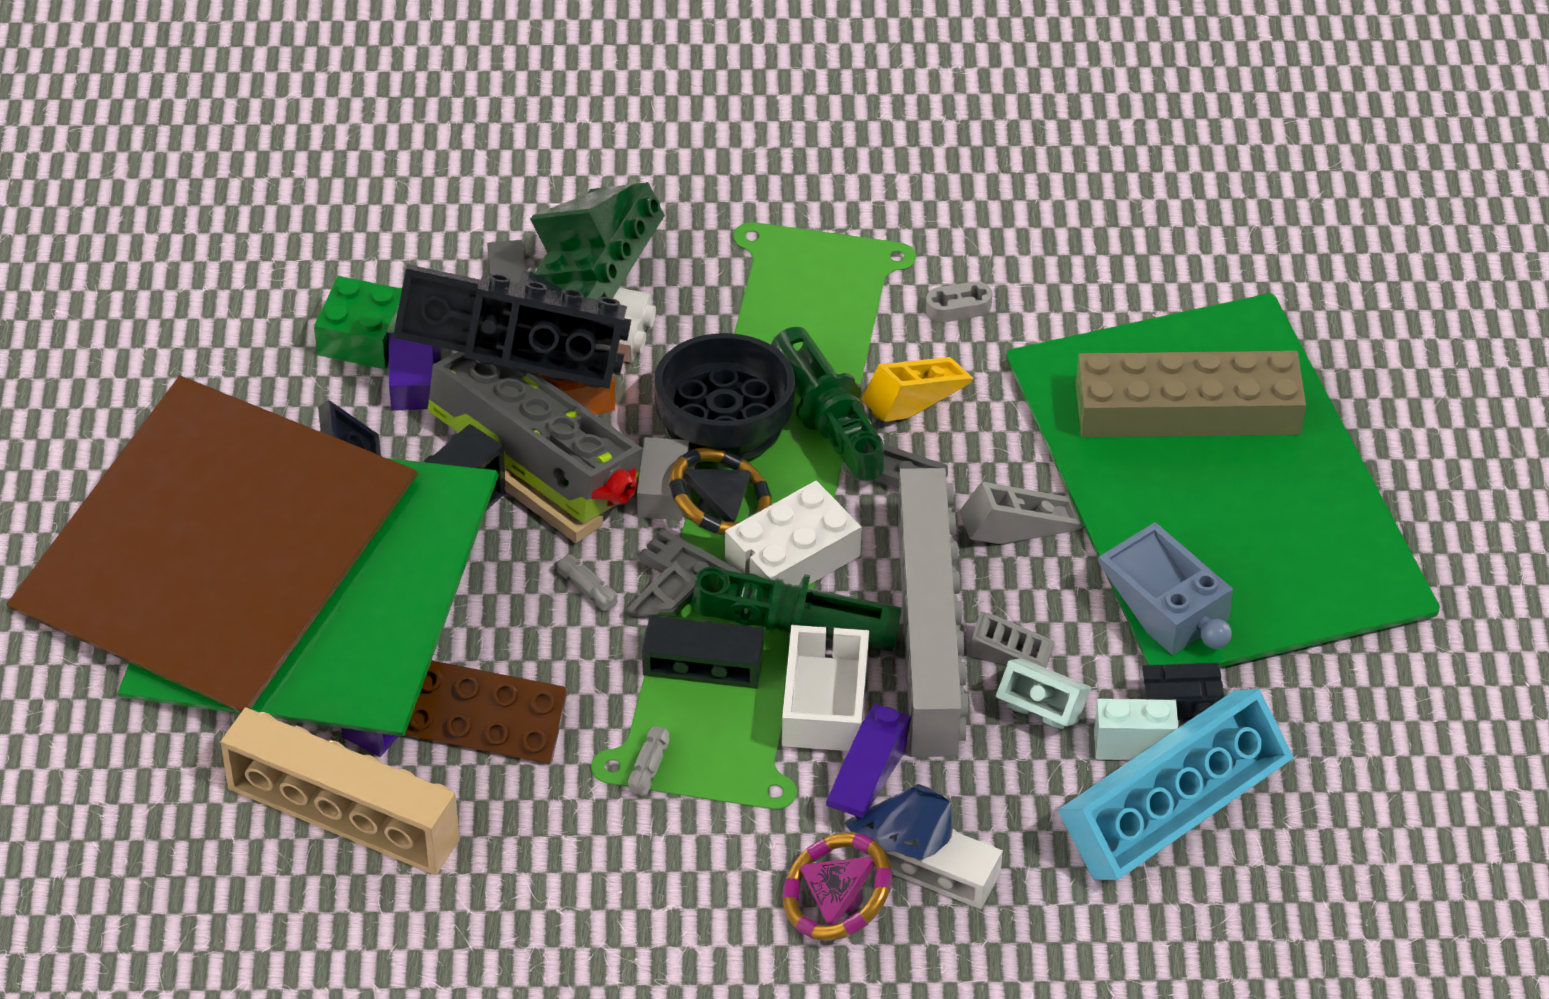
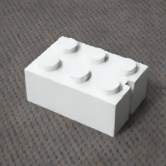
M816 480L725 530V560L729 565L741 570L743 574H754L771 580L780 578L784 579L783 582L785 584L799 585L804 574L810 575V585L861 555L862 527Z
M791 625L782 716V746L849 751L863 722L869 630L834 628L833 658H825L826 627Z

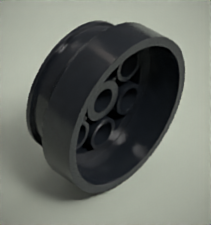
M715 333L686 340L668 351L656 368L655 408L657 414L666 426L671 439L689 441V451L698 448H717L727 450L745 460L756 457L776 443L782 428L793 413L795 375L792 365L777 348L751 336L734 333Z

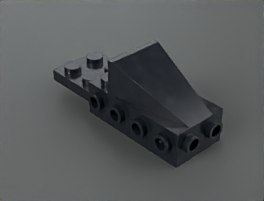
M407 264L393 338L465 353L464 358L472 359L481 364H495L510 367L519 372H533L546 375L552 379H566L580 382L590 387L610 389L613 374L619 376L621 374L625 354L618 353L620 340H628L632 320L625 318L627 306L620 305V302L616 299L599 297L596 300L583 297V293L572 289L563 290L527 270H523L519 283L512 282L508 276L502 274L482 275L480 280Z

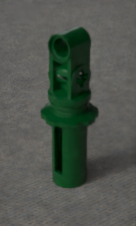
M790 327L781 331L773 339L771 345L783 353L792 365L795 375V391L801 398L796 408L797 416L803 420L805 427L813 430L817 429L823 437L830 440L833 449L842 457L855 478L862 481H872L879 478L884 472L883 441L873 428L868 416L864 412V406L859 400L862 393L860 385L855 382V378L848 373L837 374L806 329ZM802 342V347L796 351L793 344Z
M705 567L697 573L692 595L693 609L705 617H716L735 621L742 625L765 627V630L773 632L774 629L785 630V632H789V639L791 625L826 627V639L833 640L834 628L869 630L868 648L892 653L902 607L810 589L808 588L810 579L808 574H804L799 585H792L789 583L785 584L783 582L784 579L780 578L771 580L754 574L722 570L718 567ZM750 585L753 586L752 591L748 590ZM745 608L748 609L747 614L744 613Z

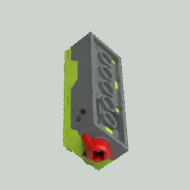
M457 352L433 364L428 411L458 433L471 424L503 444L505 467L583 524L616 505L626 503L636 494L643 448L537 373L519 372L510 367L495 364H481L472 359L464 358L465 353Z

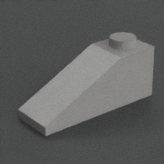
M981 482L959 511L970 539L996 544L1078 531L1083 527L1070 497L988 482Z

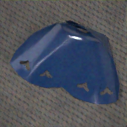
M917 784L870 807L864 818L854 816L846 820L845 825L851 832L861 833L872 839L876 838L884 851H896L905 856L923 860L937 853L951 839L953 833L952 805L941 794L929 787ZM874 821V829L871 830L869 826L864 827V825ZM898 834L897 840L895 842L894 838H889L890 836ZM917 840V845L919 849H916L913 845H907L904 842Z

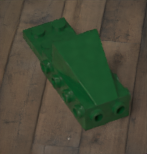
M649 182L590 189L586 195L532 215L530 220L547 251V255L542 259L535 274L563 290L572 289L583 293V297L596 300L599 297L613 298L665 217L660 207V202L654 195Z

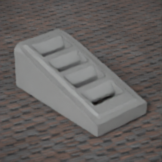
M981 611L971 639L970 656L1007 665L1009 660L1022 658L1047 668L1054 647V640L996 615ZM1001 641H1007L1008 644L1004 645L1001 643ZM1017 644L1023 645L1022 652L1016 650ZM1032 648L1039 649L1036 658L1030 656Z

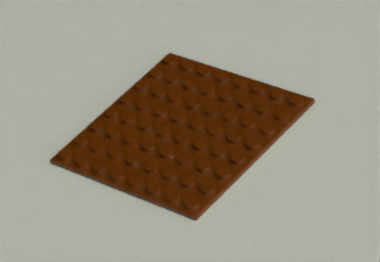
M179 375L6 605L15 612L236 711L242 712L245 707L251 709L418 473L415 469Z

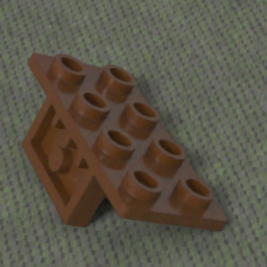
M432 660L405 735L551 764L568 690L560 685Z

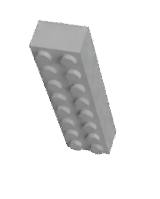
M945 468L900 469L897 519L908 715L911 716L909 727L911 757L958 756L959 741H966L968 693H964L966 663L962 662L961 656L964 654V633L960 631V626L956 625L962 623V603L958 601L957 595H954L960 593L959 571H956V567L952 566V564L958 563L957 541L950 537V535H955L956 516L955 512L948 508V506L954 505L953 483L946 484Z

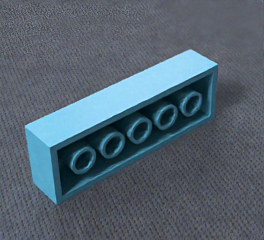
M1260 689L1236 690L1059 808L1058 812L1093 880H1119L1291 761L1294 756Z

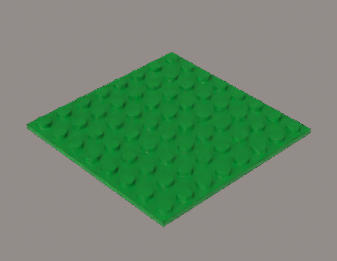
M387 458L415 469L418 473L417 477L251 710L259 713H268L275 719L404 737L498 479V472L496 470ZM131 663L127 667L117 692L119 697L241 714L239 711Z

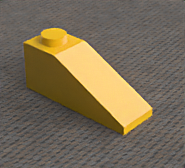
M951 357L878 364L861 400L872 410V414L882 421L889 422L908 419L971 384L973 377Z

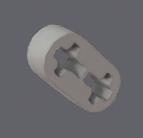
M967 282L937 287L929 291L926 296V314L936 322H950L986 315L992 307V290L987 284L982 282Z

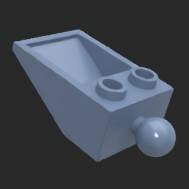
M1156 522L1098 557V563L1142 627L1171 655L1176 654L1199 638L1202 639L1207 647L1212 649H1221L1230 642L1232 631L1226 621L1230 617L1233 588Z

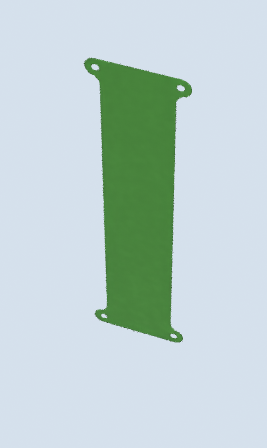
M748 222L738 226L733 233L734 241L737 245L751 253L753 263L734 334L751 336L771 345L773 339L781 331L790 327H802L809 333L837 374L848 373L855 378L856 383L861 385L884 280L891 272L907 269L912 266L916 261L915 250L908 244L765 223ZM755 231L759 234V238L755 241H750L745 235L747 232ZM894 251H900L904 254V258L900 261H895L891 259L890 254ZM795 343L793 347L798 351L803 343ZM796 391L793 413L782 428L776 443L762 454L746 460L758 470L767 482L772 496V505L816 480L835 498L843 459L835 452L830 440L823 437L817 429L813 430L805 427L803 420L797 416L796 408L801 398ZM702 461L699 465V469L733 470L712 461ZM748 482L735 522L744 521L754 515L758 509V501L750 482ZM693 489L692 503L698 508V501L701 496ZM686 516L681 539L727 563L725 560V535L714 534L703 529ZM815 582L808 585V588L814 589ZM692 601L676 616H670L676 619L742 625L735 621L702 616L693 609ZM747 608L744 609L745 614L748 613ZM748 625L764 628V654L757 689L644 676L626 742L617 748L607 749L598 753L591 763L593 775L601 782L628 787V779L631 772L635 770L634 765L642 746L648 741L646 739L650 728L658 726L666 728L670 732V741L666 750L662 752L664 756L654 779L650 781L652 784L649 790L768 809H782L792 804L797 796L796 785L790 778L782 775L775 766V756L782 729L790 645L789 632H785V630L780 631L779 629H774L773 632L766 631L765 627ZM610 760H616L620 763L621 767L617 772H608L605 769V764ZM773 785L780 786L783 789V794L778 798H773L768 795L767 790Z

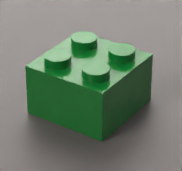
M337 276L314 324L317 355L386 370L389 363V333H394L402 288Z

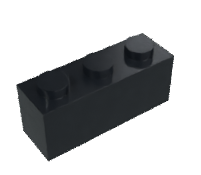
M649 615L642 649L643 676L757 689L764 654V628Z

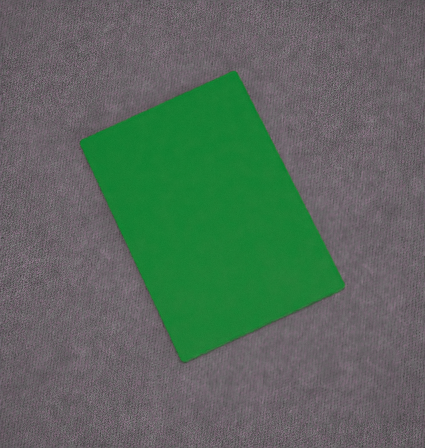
M1271 293L1012 348L1007 351V362L1097 557L1156 522L1233 588L1230 617L1226 621L1232 631L1230 642L1221 649H1212L1207 647L1202 639L1199 638L1176 654L1171 655L1145 631L1107 576L1147 665L1219 662L1220 667L1428 619L1439 614L1440 605L1275 295ZM1298 351L1306 402L1301 435L1081 437L1076 391L1079 353Z

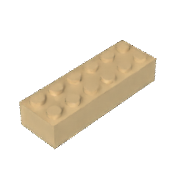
M246 707L220 741L228 789L433 875L438 874L460 841L456 794L442 784H432L415 777V775L405 769L398 770L381 763L371 755H361L345 748L337 741H327L312 735L302 727L290 726L276 720L268 713H259Z

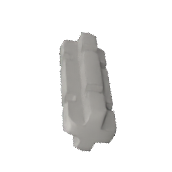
M567 554L563 559H560L557 563L558 573L567 580L572 579L570 583L587 598L595 600L594 604L601 610L609 611L617 604V592L608 585L603 586L605 582L585 565H580L581 562L577 558Z
M658 726L650 728L646 737L648 741L643 744L634 765L635 770L631 772L628 779V790L632 794L644 796L649 792L652 784L650 781L654 779L664 756L662 752L666 750L670 741V732L666 728Z

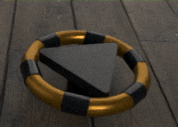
M717 448L692 449L679 456L671 468L669 487L674 502L691 521L714 534L725 535V530L740 523L735 522V520L737 519L748 482L753 486L758 501L756 513L772 505L769 487L758 470L742 457L727 450ZM702 461H712L733 470L688 468ZM683 479L701 496L698 501V508L689 499Z

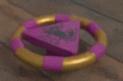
M842 832L823 837L807 847L792 865L784 883L782 900L790 923L798 932L812 939L824 941L853 935L867 926L880 912L891 890L892 869L886 852L876 840L854 832ZM842 847H854L870 855V857L813 863L832 850ZM876 866L874 892L868 903L861 911H858L842 923L837 924L844 913L853 912L861 905L864 897L861 887ZM803 876L825 921L829 925H820L802 914L798 900Z

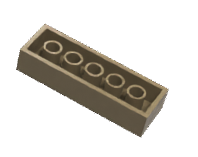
M1298 351L1079 353L1076 391L1081 437L1301 435L1306 402Z

